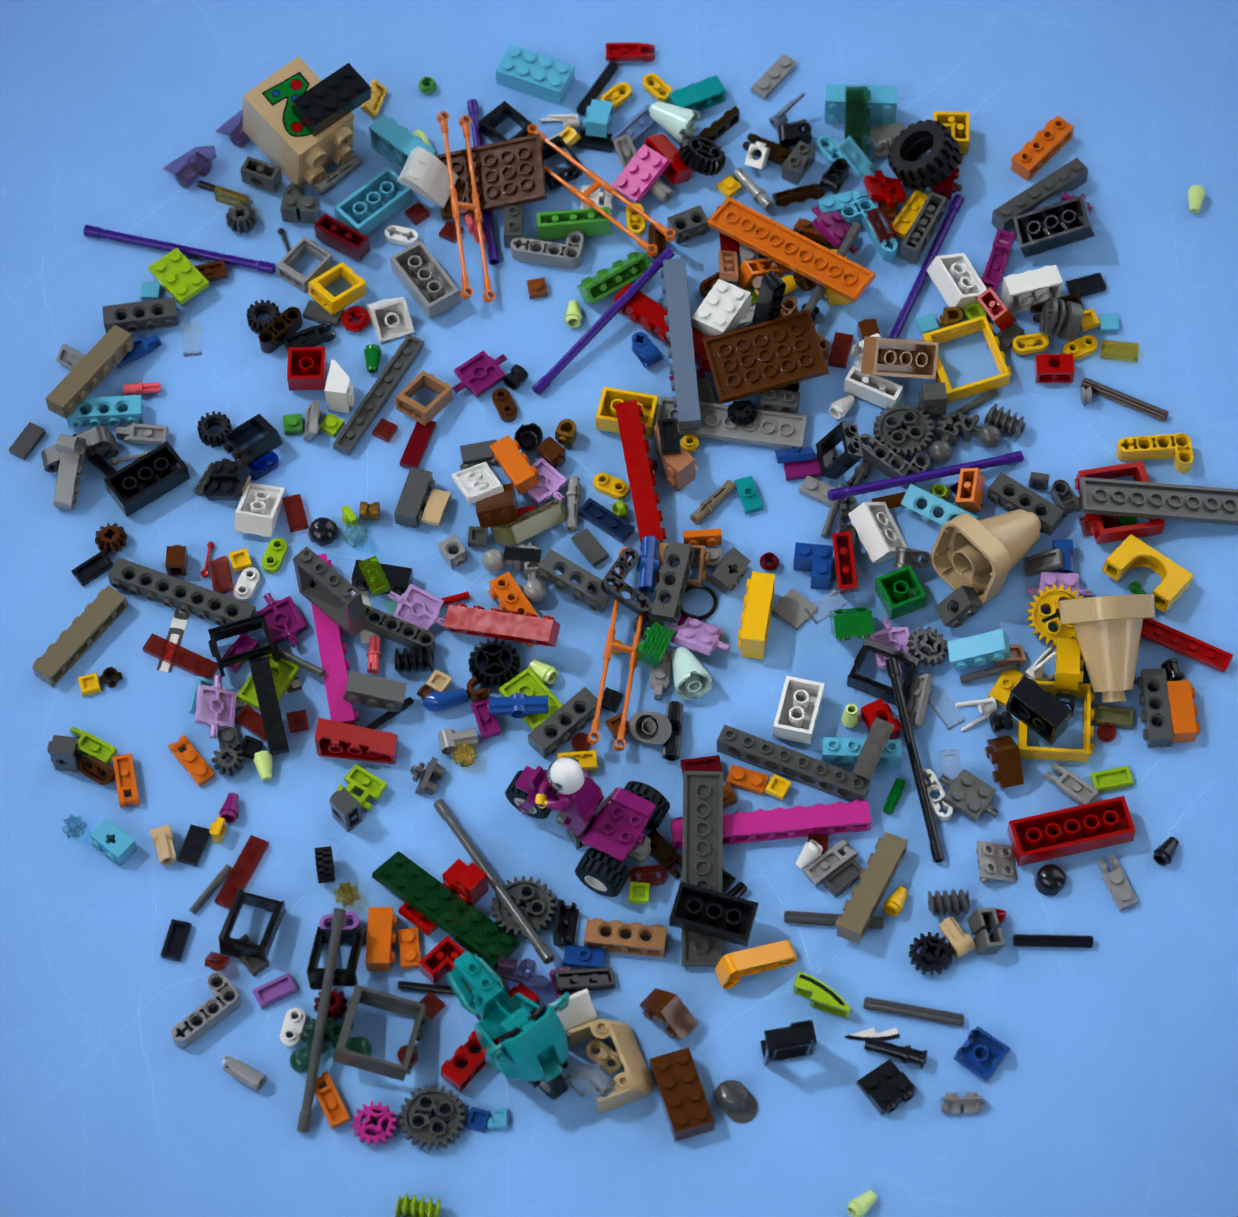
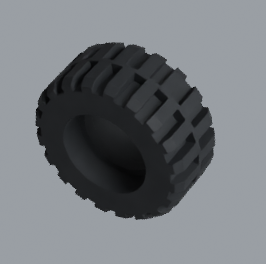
M921 120L917 121L916 124L908 125L907 129L900 131L901 134L894 138V143L889 147L888 164L891 170L904 186L913 190H926L927 187L933 188L936 184H941L943 179L948 178L951 175L950 172L956 168V162L959 160L960 153L957 141L946 126L933 120H925V122ZM930 150L926 156L917 160L921 154Z

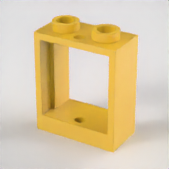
M343 262L309 282V296L331 315L336 314L366 295L365 280L355 274ZM342 277L352 287L334 297L325 287Z

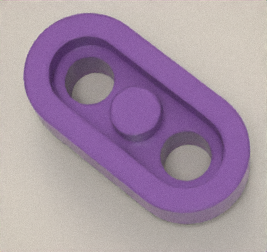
M352 911L346 912L343 929L358 930L360 926L359 916ZM333 914L324 915L320 919V929H329L327 926L332 924ZM353 922V925L348 926L347 923Z

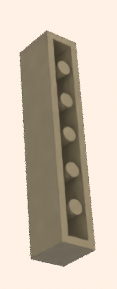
M114 325L45 398L48 410L65 419L74 413L78 405L86 400L92 390L96 389L99 383L110 374L111 370L121 362L122 358L133 349L134 341L132 334Z
M109 585L104 590H101L97 598L86 606L84 612L73 620L72 625L60 634L59 639L47 648L44 655L36 659L32 666L35 676L53 688L128 607L126 597Z
M885 832L883 838L878 839L875 849H877L875 854H870L867 862L868 867L863 869L860 874V883L854 885L851 893L852 898L847 900L844 905V914L842 916L839 915L836 920L837 936L859 945L907 851V840Z

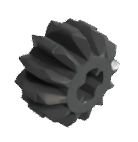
M242 203L240 206H237L235 204L234 208H229L228 213H226L228 228H231L232 232L238 231L239 234L242 231L247 233L248 229H253L254 224H256L255 211L251 209L250 205L244 206Z
M226 743V748L219 745L220 752L214 750L213 754L216 757L211 759L213 763H216L213 768L215 770L219 769L220 775H223L225 771L228 777L231 776V771L237 775V768L243 769L244 767L241 764L245 761V757L242 756V749L238 750L236 744L232 748L230 743ZM230 756L232 760H230V763H226V757Z

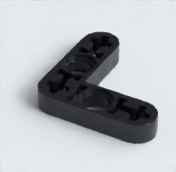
M626 548L604 577L601 588L606 594L636 614L643 616L651 609L652 602L648 597L624 582L639 558V554L635 549ZM629 555L632 556V558L626 564L624 562ZM615 568H622L625 574H618L615 571ZM609 582H612V583H613V585H612L611 587L608 586V583H609ZM623 591L629 592L630 595H631V598H630V599L624 598V597L622 596V592H623Z

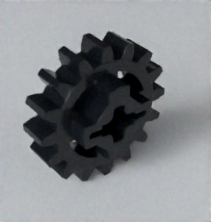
M928 932L926 937L921 933L920 940L914 938V944H910L909 950L911 951H909L908 955L909 958H912L910 964H916V971L922 969L923 975L927 971L930 972L931 976H933L934 971L941 974V968L947 970L948 964L952 962L953 950H950L951 943L945 944L946 937L944 936L940 939L939 933L932 936L931 932ZM922 946V950L917 954L918 949ZM942 954H944V958L939 961V957H942Z

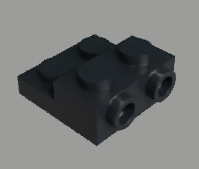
M226 458L216 461L208 476L212 483L205 497L208 500L237 501L252 470L240 458H237L235 461H230Z
M891 1059L857 1081L859 1088L881 1116L886 1112L888 1114L893 1112L899 1103L909 1101L915 1093V1086L904 1072L898 1070Z

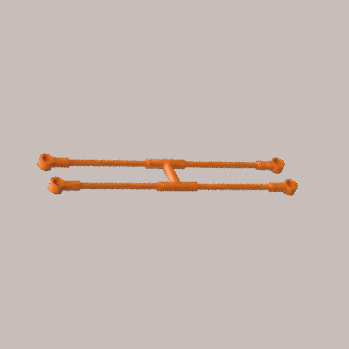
M441 111L437 115V120L441 125V132L444 137L452 214L455 220L462 270L463 290L460 292V295L465 300H468L473 295V290L469 286V279L466 274L459 222V209L474 211L484 272L485 293L483 294V300L490 303L495 299L496 295L492 291L487 269L481 225V208L479 194L476 189L470 146L469 124L471 123V118L468 115H463L459 119V124L463 129V137L466 142L473 204L458 201L448 141L447 120L449 119V114L446 111Z
M530 124L527 127L529 136L540 133L542 142L548 144L577 166L595 183L582 193L545 165L544 171L568 188L569 192L591 209L594 208L633 238L638 245L647 251L649 257H655L658 254L657 246L637 237L598 207L589 198L591 194L602 187L654 225L659 232L665 235L666 241L672 242L676 239L673 229H667L661 223H657L615 191L614 187L593 171H589L547 139L546 135L538 130L537 125Z
M623 547L619 552V556L628 547ZM629 555V556L626 558V560L624 561L626 564H627V561H628L630 555ZM619 567V574L623 575L624 570ZM615 600L603 656L604 665L595 717L592 720L591 732L587 736V741L589 744L594 745L600 739V734L598 733L599 716L612 649L631 654L630 671L621 725L618 728L617 739L613 743V748L616 751H622L626 746V741L624 740L626 733L625 724L634 670L637 667L638 660L636 657L638 652L635 650L641 641L640 634L643 616L639 615L632 646L614 642L615 623L619 602Z

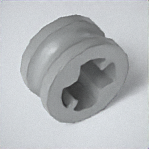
M1081 387V403L1084 404L1086 401L1092 403L1091 387L1087 389Z

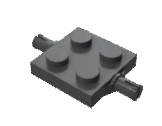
M963 769L954 780L944 774L939 779V781L948 786L947 794L942 801L972 821L976 822L985 811L994 818L999 813L997 809L990 805L991 798L997 790L967 770Z

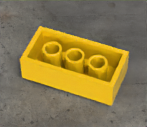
M752 571L751 578H747V593L744 596V611L741 614V628H739L738 649H741V657L764 660L775 593V574Z

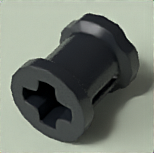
M1175 658L1169 659L1161 665V668H1165L1168 681H1181L1185 677L1184 673L1180 671L1177 665L1178 661Z

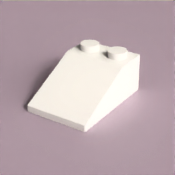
M420 146L413 149L397 181L443 208L450 196L448 167L435 155ZM453 172L454 185H455V183H456V181H457V179H458L459 176H458L456 173Z
M249 482L235 512L234 531L256 534L262 537H272L285 488Z

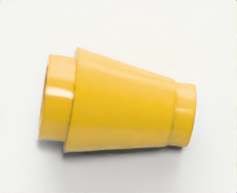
M900 886L884 902L883 909L888 915L895 917L901 914L908 890Z

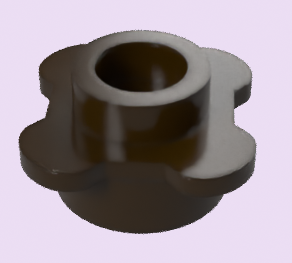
M108 667L103 671L99 679L101 683L108 684L109 688H114L118 680L123 678L121 672H117L115 668Z

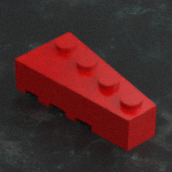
M318 717L314 738L318 756L395 764L399 745L397 734Z

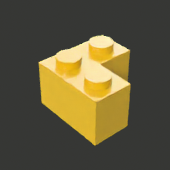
M934 111L933 121H938L946 126L957 141L958 146H960L959 154H968L969 112Z

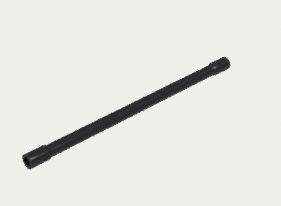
M889 658L885 661L888 676L891 680L930 842L932 859L934 863L944 861L945 857L936 829L901 684L897 659Z

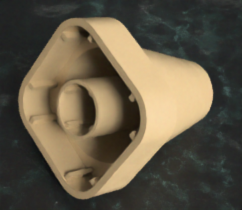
M1022 509L982 520H977L970 514L962 513L941 527L931 552L932 566L936 573L954 591L961 585L973 587L981 604L984 605L999 595L1008 573L1039 540L1041 522L1034 513Z
M1154 594L1099 596L1059 601L1061 625L1073 624L1093 692L1102 693V703L1126 701L1125 690H1133L1143 619L1155 618Z

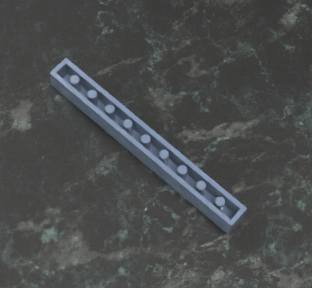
M685 258L663 260V267L660 268L661 279L665 278V283H662V293L666 294V299H663L664 310H668V315H665V325L669 326L670 330L666 331L667 343L671 342V347L668 348L669 359L672 358L673 364H669L670 375H674V380H671L672 391L676 392V396L672 397L673 408L677 407V413H674V418L677 419L680 431L700 429L702 424Z

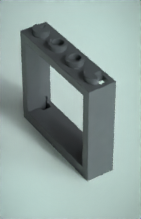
M306 546L293 558L299 592L354 638L367 626L361 592ZM352 590L356 593L354 596L350 594Z
M355 984L333 1061L404 1081L406 1074H410L413 1063L410 1062V1058H415L418 1046L415 1045V1041L420 1042L423 1030L419 1029L420 1024L425 1025L427 1014L423 1013L426 1005ZM359 1003L415 1019L402 1065L345 1049Z

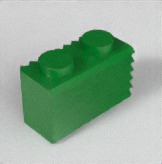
M654 622L652 627L648 626L643 634V637L646 638L645 641H640L635 650L638 652L636 659L657 669L675 632L657 622Z

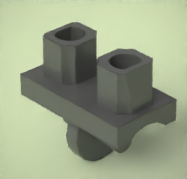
M432 757L425 770L423 769L425 764L422 762L418 766L411 767L410 772L414 775L412 780L417 782L421 778L415 790L416 794L420 795L422 792L429 795L434 794L438 784L430 781V776L440 780L445 771V768L437 764V758Z

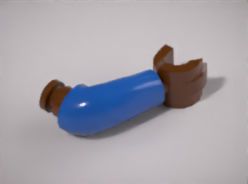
M474 676L467 683L466 690L462 688L439 692L438 690L433 691L429 689V686L425 684L418 690L417 695L423 700L422 705L427 710L442 711L468 702L469 699L473 703L488 699L491 691L490 688L474 690L478 685V679Z

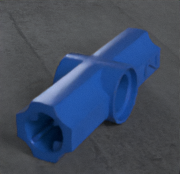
M654 536L642 538L640 555L637 561L636 570L639 572L637 590L643 594L654 592L656 574L659 569L660 560L657 558L659 540Z
M515 693L510 697L489 698L490 716L511 715L514 718H524L528 714H548L549 711L548 696H527L523 693Z

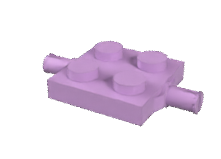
M543 458L539 459L536 463L530 464L529 466H534L539 474L537 476L539 484L525 493L539 506L552 497L564 502L565 497L559 491L568 484L567 479Z
M1040 572L1038 587L1026 586V595H1038V590H1042L1045 593L1044 587L1048 586L1051 590L1053 584L1059 589V586L1063 584L1064 590L1071 586V593L1077 590L1076 597H1092V590L1080 588L1079 574ZM1041 606L1040 608L1041 610H1049L1047 606Z
M411 583L406 592L401 596L392 591L388 595L389 599L397 602V609L393 616L428 631L435 623L441 626L444 625L445 619L439 616L444 601Z
M688 617L684 624L680 626L671 622L667 626L668 629L677 633L674 643L708 656L717 648L726 652L730 649V644L720 641L723 636V629L701 622L698 619Z
M883 618L884 629L870 634V640L913 656V653L907 652L910 648L906 646L910 636L908 626L900 628L891 627L890 618ZM874 653L878 670L887 669L885 661L889 658ZM897 662L902 678L904 677L902 666L905 664Z
M219 675L214 676V686L199 685L197 687L195 723L211 727L209 736L211 739L218 738V728H234L237 692L223 688V677Z

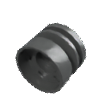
M1049 297L1041 312L1039 322L1040 333L1050 337H1055L1058 334V338L1062 340L1074 341L1082 325L1083 306L1071 301L1065 304L1062 299L1057 300L1055 297Z

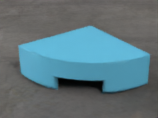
M508 1107L497 1110L491 1116L487 1124L488 1130L508 1129Z

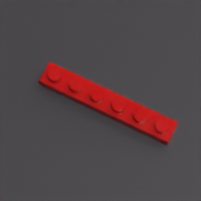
M1143 619L1142 638L1222 673L1226 672L1233 654L1153 619Z

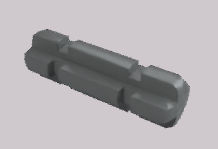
M211 462L207 467L208 470H205L199 484L194 488L195 494L203 496L206 492L205 488L207 489L211 484L212 480L208 476L214 463Z

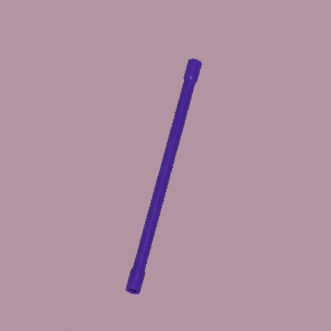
M470 99L467 101L468 115L471 118L473 145L477 147L482 146L477 100ZM492 211L483 212L488 261L489 264L495 265L499 263V254L496 246Z
M958 194L954 196L947 215L887 338H899L928 276L927 269L938 255L949 229L964 202L963 196Z
M85 225L83 234L90 237L105 238L167 252L178 248L183 255L211 261L224 260L226 264L255 269L274 274L276 268L275 263L256 261L105 230L91 225Z
M667 247L656 258V261L548 373L539 379L532 387V390L537 395H540L551 384L557 375L663 267V260H669L675 255L674 251Z
M1017 451L1002 456L876 482L828 490L827 495L829 501H835L859 494L960 474L961 468L985 469L1023 462V453Z

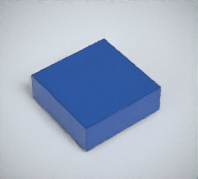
M471 1107L465 1127L486 1133L491 1112Z

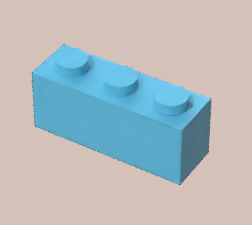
M1003 628L947 642L949 661L955 670H966L968 667L983 666L989 662L1003 661L1005 658L1011 657L1009 636Z

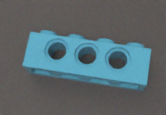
M125 395L86 398L85 401L78 405L74 413L67 417L69 427L81 428L85 426H118L122 424L143 423L144 404L142 396Z
M910 484L901 502L905 506L904 510L915 514V512L921 514V518L931 523L932 520L937 522V527L939 528L962 513L970 514L977 520L981 519L915 484ZM922 499L927 501L925 509H921L919 506ZM939 507L944 510V514L940 518L936 515V510Z
M823 737L822 761L834 766H854L866 738ZM888 739L876 767H901L902 740Z

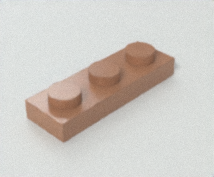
M719 250V279L726 282L738 281L737 252Z

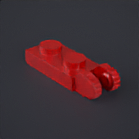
M606 43V61L642 60L644 62H652L655 60V54L652 53L655 51V46L641 43Z

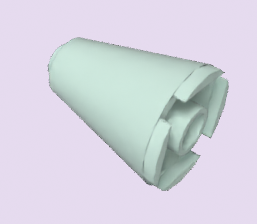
M660 101L652 103L649 108L650 117L679 143H682L687 136L693 135L697 128L694 125L695 121L700 119V113L695 110Z
M676 648L672 652L671 658L674 687L677 696L684 700H691L690 697L697 696V698L704 696L712 688L711 675L689 648Z

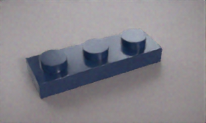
M591 498L578 510L580 516L621 543H624L635 531L633 525Z

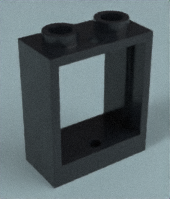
M504 101L479 121V127L483 135L493 143L507 140L494 129L506 118H511L523 128L511 139L529 136L527 127L532 123Z
M560 135L550 139L552 143L582 165ZM545 142L542 143L544 160L558 153ZM565 158L571 167L557 175L566 182L579 178L582 175V170ZM545 172V182L551 190L563 186Z
M257 414L222 436L225 443L223 444L225 451L228 454L231 453L234 460L237 458L243 459L247 465L282 445L278 431L260 414ZM260 433L264 436L241 451L237 448Z
M839 423L815 444L823 477L837 480L863 458L858 428L854 424ZM843 441L845 452L837 458L835 446Z

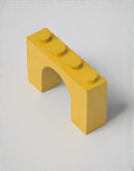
M1132 534L1106 559L1102 569L1103 573L1117 582L1128 570L1134 567H1147L1155 571L1160 576L1162 582L1152 593L1154 594V606L1164 613L1190 587L1194 577L1188 570L1182 568Z

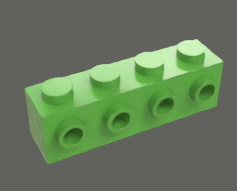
M600 207L609 214V207ZM594 208L537 213L538 237L541 241L565 239L573 231L581 232L584 237L611 235L610 221Z
M637 251L632 252L623 261H615L612 263V267L599 270L594 277L583 279L582 283L577 285L583 301L593 304L624 287L627 283L638 279L651 266L647 255Z

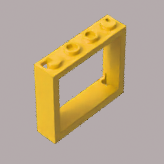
M985 315L922 334V340L935 341L941 344L982 331L999 371V375L952 389L938 355L936 379L938 383H945L947 403L1010 384V377L1012 376L1010 366L1005 364V354L999 350L998 337L993 335L992 323L990 324L987 321Z
M1034 680L1040 688L1050 692L1053 696H1056V693H1059V690H1061V693L1071 694L1073 692L1075 697H1083V748L1067 749L1027 746V725L1018 719L1020 758L1088 762L1089 756L1093 755L1094 743H1090V737L1093 738L1094 726H1090L1091 720H1094V708H1091V703H1094L1095 697L1094 692H1091V684L1079 683L1078 690L1054 688V681Z

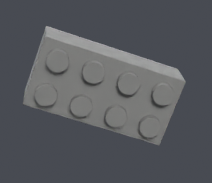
M421 240L390 257L392 271L429 319L461 303L459 289Z

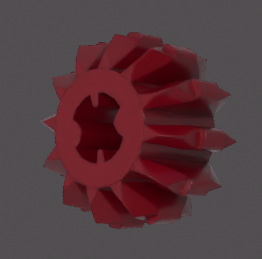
M336 987L331 992L327 1022L330 1018H332L333 1022H336V1017L343 1018V1012L348 1010L346 1006L348 999L344 998L343 991L338 993ZM321 991L318 993L319 997L314 999L316 1004L314 1005V1011L318 1012Z

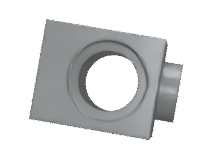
M455 535L438 543L439 553L451 569L456 566L459 567L467 561V552Z

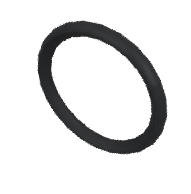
M688 586L685 593L695 588L704 589L711 594L714 603L709 613L703 616L689 615L682 607L681 614L686 618L690 617L698 620L710 617L717 608L718 602L715 593L707 586Z

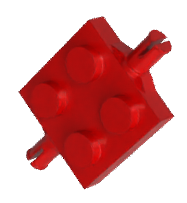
M876 170V176H864L863 182L870 200L886 202L889 208H893L898 203H905L906 195L898 178L886 177L883 175L882 170Z

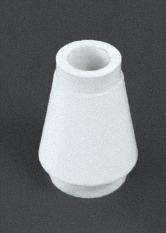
M847 394L831 403L829 413L835 419L844 418L855 403V398Z
M812 839L806 842L795 862L796 865L801 869L806 868L822 855L823 847Z

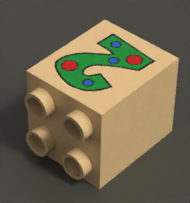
M299 56L243 95V132L275 166L280 167L281 172L291 183L299 186L298 189L306 183H309L310 186L319 183L325 177L326 169L332 164L336 163L338 166H341L347 162L354 153L352 147L355 136L353 132L354 114L352 112L315 137L292 113V101L322 81Z

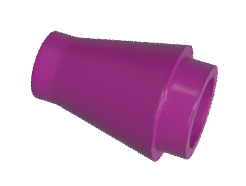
M236 793L227 794V798L219 812L220 817L225 818L226 823H233L239 817V795Z

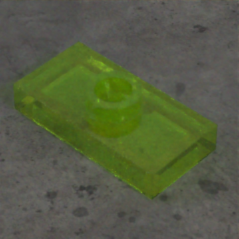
M376 556L358 562L359 568L373 596L391 589Z

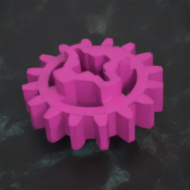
M371 1101L370 1107L363 1104L364 1110L357 1109L358 1116H353V1122L355 1123L352 1124V1128L356 1130L354 1132L355 1137L360 1136V1143L366 1140L369 1147L372 1142L375 1143L376 1147H378L380 1141L385 1145L386 1138H393L391 1132L397 1131L396 1126H394L397 1124V1119L394 1118V1111L389 1112L390 1108L388 1105L383 1108L382 1102L375 1106L374 1102Z

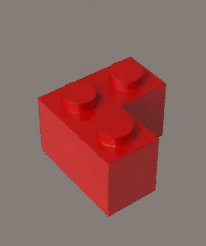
M458 858L442 874L443 885L451 892L454 891L461 900L472 906L489 891L487 874L473 862L467 866Z
M447 935L419 962L420 972L435 985L444 975L455 969L454 960L465 953V951Z

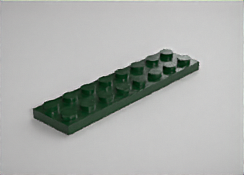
M399 851L372 874L373 879L473 954L476 953L479 957H482L494 969L520 945L518 939L511 934H507L506 930H501L498 924L471 904L461 900L455 892H451L440 881Z

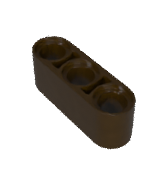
M289 307L260 332L258 338L260 348L264 353L274 352L283 344L282 339L296 333L302 327L303 322L299 308Z

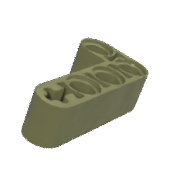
M551 501L519 516L518 521L492 526L491 530L495 543L513 546L566 521L567 515L563 501Z

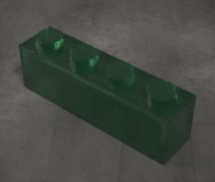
M845 86L844 139L851 136L865 155H870V144H866L867 137H870V126H867V119H870L871 109L867 108V101H871V90H868L867 86Z

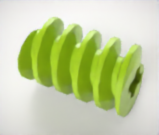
M405 1193L403 1198L399 1195L395 1216L401 1217L403 1214V1217L405 1215L407 1217H440L441 1199H438L436 1204H433V1198L431 1197L426 1203L424 1196L417 1201L416 1194L413 1195L411 1200L408 1193Z

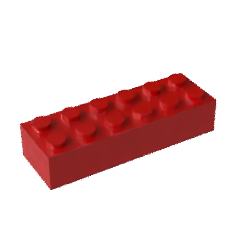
M1120 796L1009 821L1007 832L1018 866L1131 842L1134 840L1136 830L1125 797Z

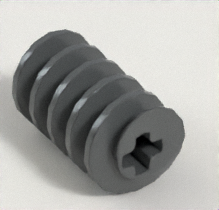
M996 403L990 408L984 424L988 422V425H995L997 428H1001L1002 433L1008 431L1009 436L1015 434V439L1017 440L1021 437L1026 427L1024 416L1018 420L1017 413L1010 416L1011 410L1004 413L1003 406L997 410Z
M954 889L951 890L950 895L947 890H944L942 896L937 890L934 897L928 891L929 911H932L933 916H936L937 910L940 911L942 916H944L945 910H948L949 915H952L954 909L958 915H960L961 909H964L965 913L968 914L970 908L968 889L966 894L963 889H960L958 895Z

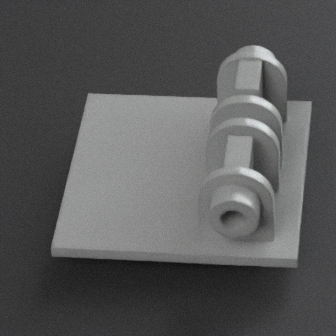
M902 122L867 129L876 158L888 156L889 147L894 143V138L901 134L900 131L904 129Z
M977 841L976 853L978 854L977 863L980 870L979 880L983 884L989 883L990 879L1016 883L1012 846Z

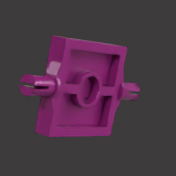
M815 206L812 212L817 218L814 219L812 225L835 249L839 248L851 226L835 210L823 213L818 206ZM852 244L849 251L853 255L858 249Z
M484 350L454 369V374L461 381L453 387L454 392L457 394L466 388L476 398L503 381V377L506 374L500 369L499 365L507 361V357L502 354L493 359Z
M271 593L265 594L263 598L268 605L256 612V615L264 613L272 642L277 644L288 639L293 648L299 646L300 643L295 635L308 628L291 597L288 596L282 600L274 601Z

